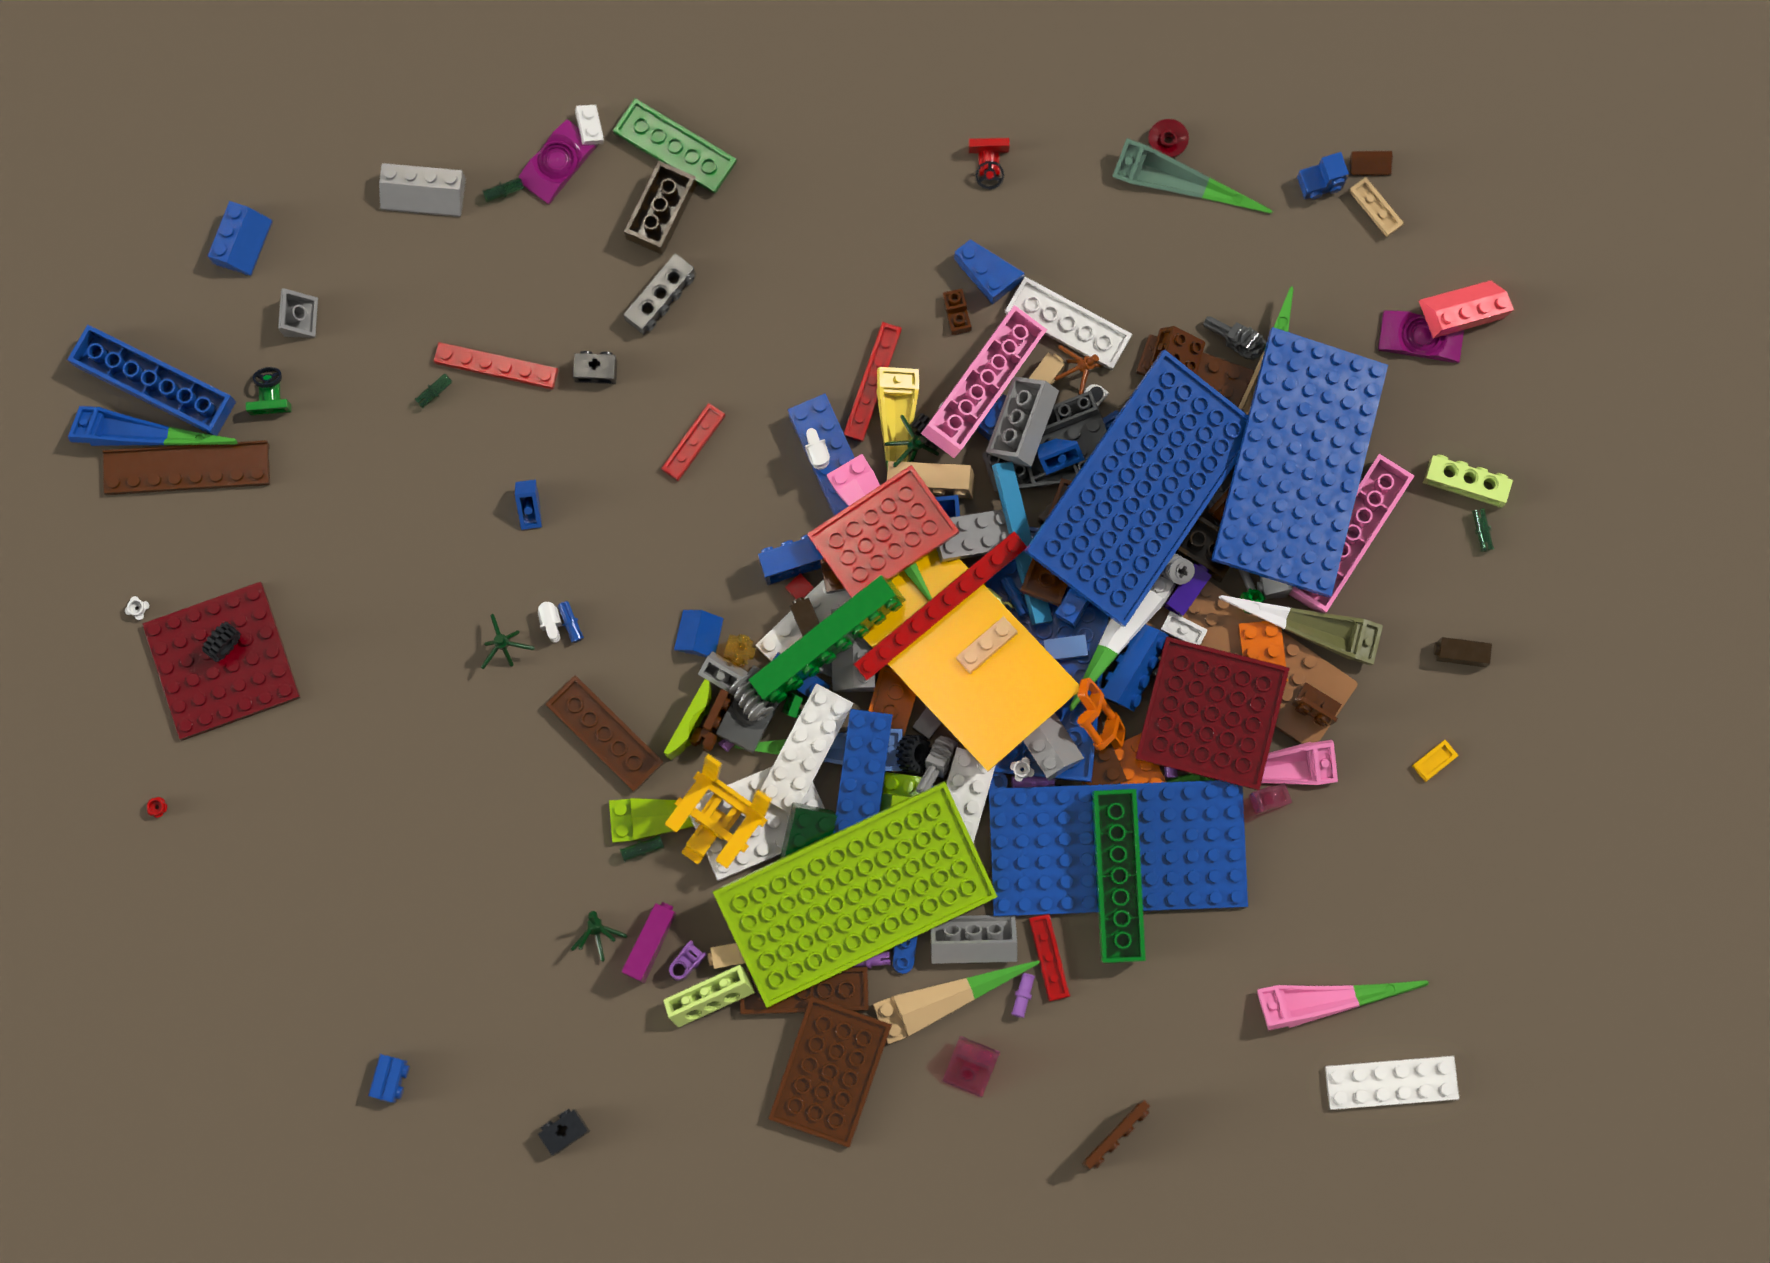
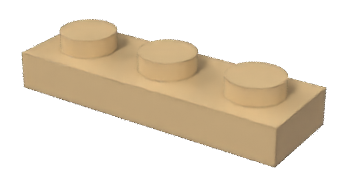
M1366 177L1350 188L1349 192L1386 237L1403 226V221Z
M1003 616L956 656V659L971 674L1017 635L1018 631Z

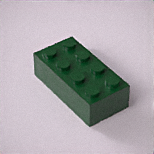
M793 802L780 859L832 835L837 814L833 810Z

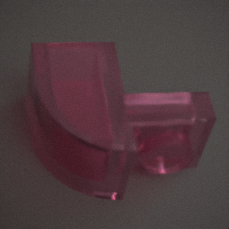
M1285 783L1274 787L1270 786L1248 795L1256 816L1292 803Z

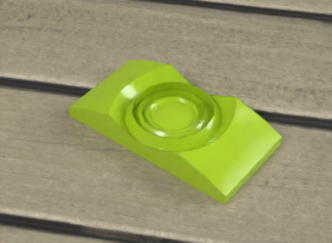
M704 679L664 751L666 757L671 761L691 745L689 741L694 730L700 726L703 717L709 714L712 686L707 679Z

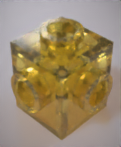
M729 634L723 658L731 660V663L737 666L748 665L749 659L753 660L755 655L754 641L750 640V637L739 634L735 636Z

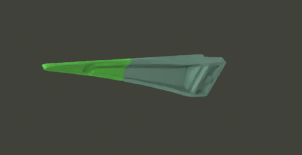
M1126 138L1112 176L1135 185L1209 199L1267 213L1273 212L1266 206L1153 147L1130 138Z

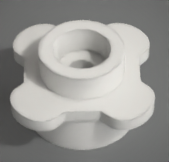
M134 596L128 602L125 613L135 616L137 620H142L145 611L149 609L150 605L147 601L143 602L137 596Z
M1026 757L1017 762H1012L1010 765V769L1015 773L1014 778L1018 782H1021L1023 778L1034 775V770L1029 765L1030 760Z

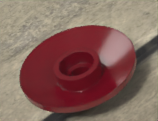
M1163 119L1152 126L1148 137L1149 145L1173 158L1185 151L1189 142V134L1181 122L1174 119ZM1169 138L1172 142L1168 144L1164 140Z

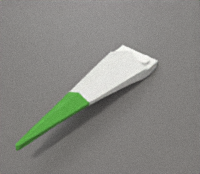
M1159 576L1125 627H1122L1112 618L1110 619L1083 679L1091 678L1094 683L1130 640L1167 602L1176 587L1174 582ZM1078 693L1075 694L1071 702V711L1074 710L1078 703L1081 701L1078 697Z

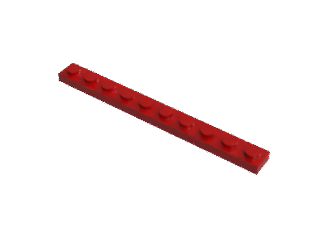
M1013 531L853 664L865 680L871 678L1023 552L1027 546L1016 532Z

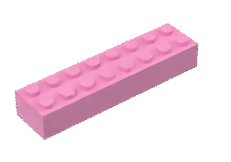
M1014 305L921 434L955 458L1047 329Z
M1379 454L1358 487L1332 596L1328 598L1297 587H1292L1289 595L1315 612L1326 613L1407 489L1414 475Z

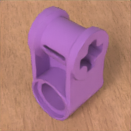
M692 940L685 945L669 967L670 975L676 981L685 980L707 956L706 952L702 953L693 945L694 942ZM678 965H682L685 968V972L681 976H676L673 973L674 968Z

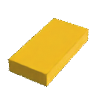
M1445 739L1412 765V767L1426 782L1459 755Z

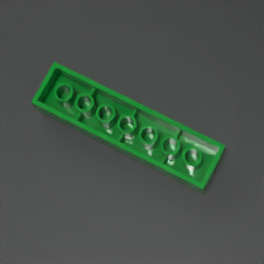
M880 575L748 680L763 700L772 703L782 702L787 698V693L792 689L797 690L800 688L807 677H813L819 673L821 666L825 663L830 664L833 662L840 651L844 652L851 648L854 640L858 637L859 639L863 638L870 632L869 629L872 626H877L884 622L887 614L891 611L894 613L903 606L902 603L905 601V598L890 579Z
M1136 789L1092 791L1101 962L1146 961Z

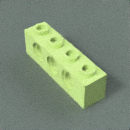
M1433 455L1429 460L1423 480L1424 484L1501 508L1506 504L1513 482L1512 479H1508L1507 475L1496 473L1495 475L1482 467H1470L1468 463L1463 461L1454 462L1448 460L1449 458L1444 455ZM1444 470H1450L1453 473V477H1447L1444 474ZM1464 476H1470L1473 483H1466ZM1484 482L1491 483L1493 489H1486L1484 487Z
M738 965L664 999L668 1018L679 1028L755 993L750 975L741 965Z

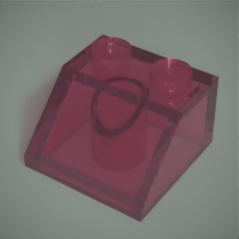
M960 1036L942 1082L982 1098L1000 1052Z

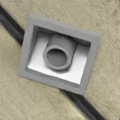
M285 288L281 289L278 329L284 337H315L318 298Z

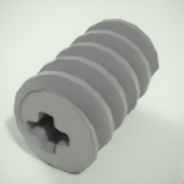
M1175 553L1161 575L1176 584H1186L1194 576V565L1186 558Z
M746 675L736 680L730 687L729 692L731 695H734L735 701L739 702L740 708H744L743 712L748 715L750 721H759L768 716L774 708H766L769 701L761 702V696L756 694L757 691L755 688H752L753 685L750 681L747 682L750 675Z

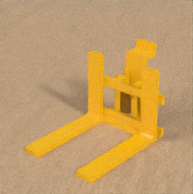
M707 754L702 773L699 771L693 777L696 781L683 799L679 797L674 803L677 807L665 822V825L672 831L678 832L689 815H691L700 825L686 843L682 854L694 863L699 864L718 837L721 840H726L728 843L717 856L716 862L728 868L740 851L745 853L749 847L746 842L758 825L763 827L767 822V819L764 817L768 812L772 799L760 790H757L752 803L718 779L722 764ZM709 789L714 794L702 811H699L695 807ZM723 800L733 806L727 815L717 809ZM743 813L746 818L734 834L730 833V829Z

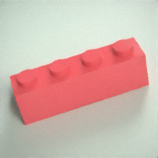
M1491 280L1419 300L1433 338L1504 319L1514 310L1507 291Z

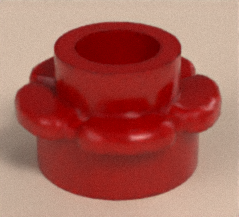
M161 797L152 798L147 803V813L155 818L162 817L168 808L165 800Z

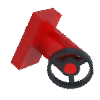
M1009 138L969 139V154L979 153L976 180L981 187L994 189L1002 183L1004 171L999 164V153H1009ZM985 179L988 181L994 179L999 181L993 186H986L981 183Z

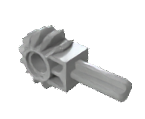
M939 736L935 740L925 760L926 772L916 788L917 792L921 793L931 788L937 777L944 778L947 771L951 768L958 742L947 736Z

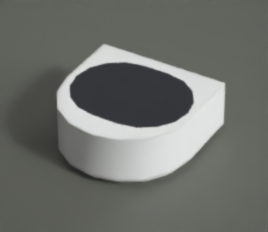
M1096 384L1089 385L1084 392H1092L1098 407L1109 394L1104 388Z

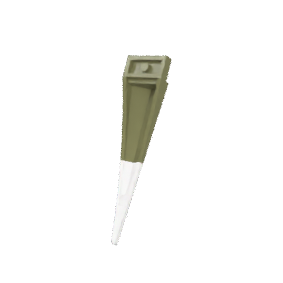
M1225 595L1219 596V599L1344 658L1369 666L1374 665L1383 628L1381 624L1362 618L1289 608Z

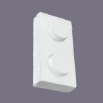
M596 105L576 106L575 112L582 144H603L604 139Z
M1170 611L1161 631L1178 640L1200 645L1207 629Z

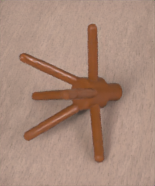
M1059 345L1058 348L1074 358L1068 359L1067 363L1077 364V366L1056 376L1054 380L1057 381L1080 370L1083 373L1079 389V395L1083 394L1089 371L1094 367H1102L1101 364L1096 363L1099 361V357L1093 354L1091 357L1085 356L1081 358Z

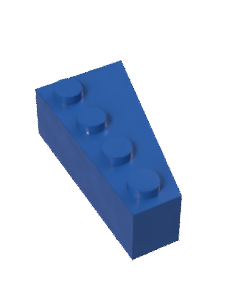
M1145 624L1126 645V652L1118 656L1116 660L1117 667L1113 673L1109 672L1105 678L1108 682L1104 689L1099 688L1104 693V698L1135 711L1141 702V695L1150 682V675L1158 664V658L1164 648L1168 634Z

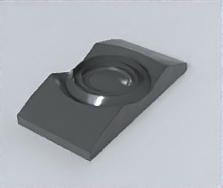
M753 665L747 674L750 675L748 679L759 672L761 668ZM734 699L717 730L716 736L754 754L780 703L769 702L766 708L773 707V711L759 721H750L748 715L743 712L744 708H740L739 702Z

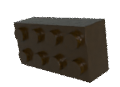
M658 161L624 230L626 239L663 255L697 186L696 177Z
M1200 516L1175 553L1193 564L1205 566L1209 570L1208 573L1212 575L1211 577L1221 583L1230 566L1211 561L1219 527Z

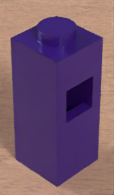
M1193 564L1195 570L1193 578L1186 584H1178L1163 607L1181 617L1184 616L1212 576L1208 573L1209 570L1201 564Z

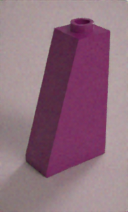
M664 902L661 905L655 903L622 969V973L640 982H646L675 918L676 912L672 911L673 906Z

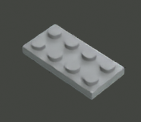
M1003 509L950 518L959 530V534L937 548L940 562L985 555L1005 539L1009 533Z

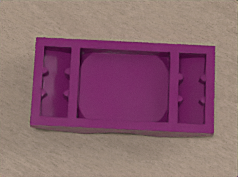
M567 119L551 133L541 150L529 160L519 175L517 182L549 205L599 144L583 145L579 128Z
M1384 310L1378 351L1459 363L1464 330L1433 338L1423 315L1409 311Z

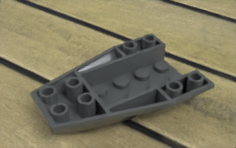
M1091 391L1055 404L1040 444H1043L1053 439L1077 441L1085 460L1046 475L1037 452L1031 467L1013 464L1019 489L1060 484L1061 478L1070 481L1074 480L1107 431ZM984 452L982 456L994 491L998 492L992 465L1008 461Z

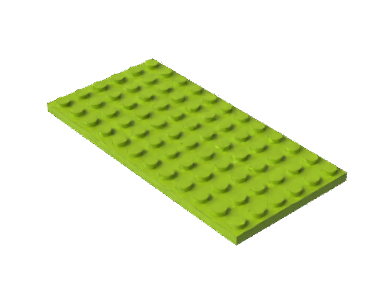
M946 782L937 784L712 891L766 1008L997 898V894Z

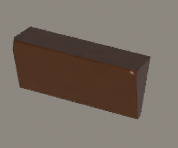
M1353 151L1350 155L1351 176L1391 175L1392 151Z

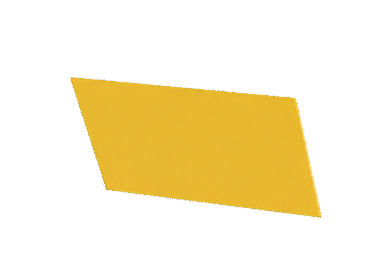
M937 549L916 562L932 598L968 569L960 559L940 562ZM904 571L891 580L905 598V601L902 603L903 606L893 613L891 611L887 614L884 622L877 626H872L869 629L870 632L863 637L872 648L929 601ZM984 584L888 663L891 669L987 772L1077 694L1080 686ZM1004 616L1018 631V634L974 672L969 674L957 661L956 656Z

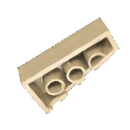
M888 461L887 480L912 465L933 495H958V498L973 499L975 474L971 465L901 462L897 467H893L896 461Z

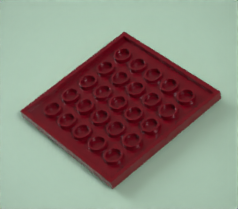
M261 581L142 623L180 740L301 698ZM228 622L241 633L237 645H234V649L230 650L228 655H225L224 659L215 662L202 651L204 642L207 641V637L211 636V632L215 631L217 626L220 627V624Z
M1166 637L1135 759L1259 791L1290 668Z

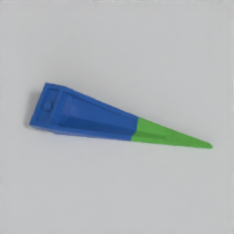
M79 406L68 435L70 442L90 443L91 446L238 444L234 438L173 428L123 415L101 407Z

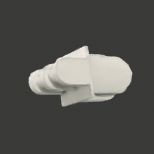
M810 428L806 433L809 444L805 445V450L814 468L821 470L829 464V452L825 439L819 440L817 431Z
M543 602L538 607L540 628L542 631H547V635L553 643H557L560 640L558 627L563 626L559 611L553 603Z

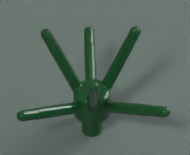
M901 415L900 418L911 438L905 441L884 443L885 446L908 445V449L898 458L893 467H897L911 451L913 452L909 462H913L917 451L922 448L936 456L939 455V452L925 445L927 442L925 436L914 434L904 415Z
M491 614L490 617L496 636L494 640L485 642L484 645H495V647L482 664L481 669L487 666L498 649L503 650L509 665L512 667L514 664L507 651L508 646L534 650L535 648L509 641L508 639L520 633L519 630L506 636L501 634L495 615Z
M591 911L588 916V929L571 947V950L574 951L577 947L581 950L589 935H595L600 960L603 962L605 958L599 934L603 932L612 942H615L616 939L610 933L623 938H627V934L603 926L602 920L597 916V912Z

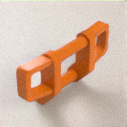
M1091 678L1081 679L1078 697L1087 710L1078 717L1077 723L1086 730L1098 751L1103 750L1110 743L1114 748L1122 747L1126 728L1120 716L1111 709L1104 699V693ZM1102 709L1107 717L1103 733L1099 735L1091 723L1100 715Z

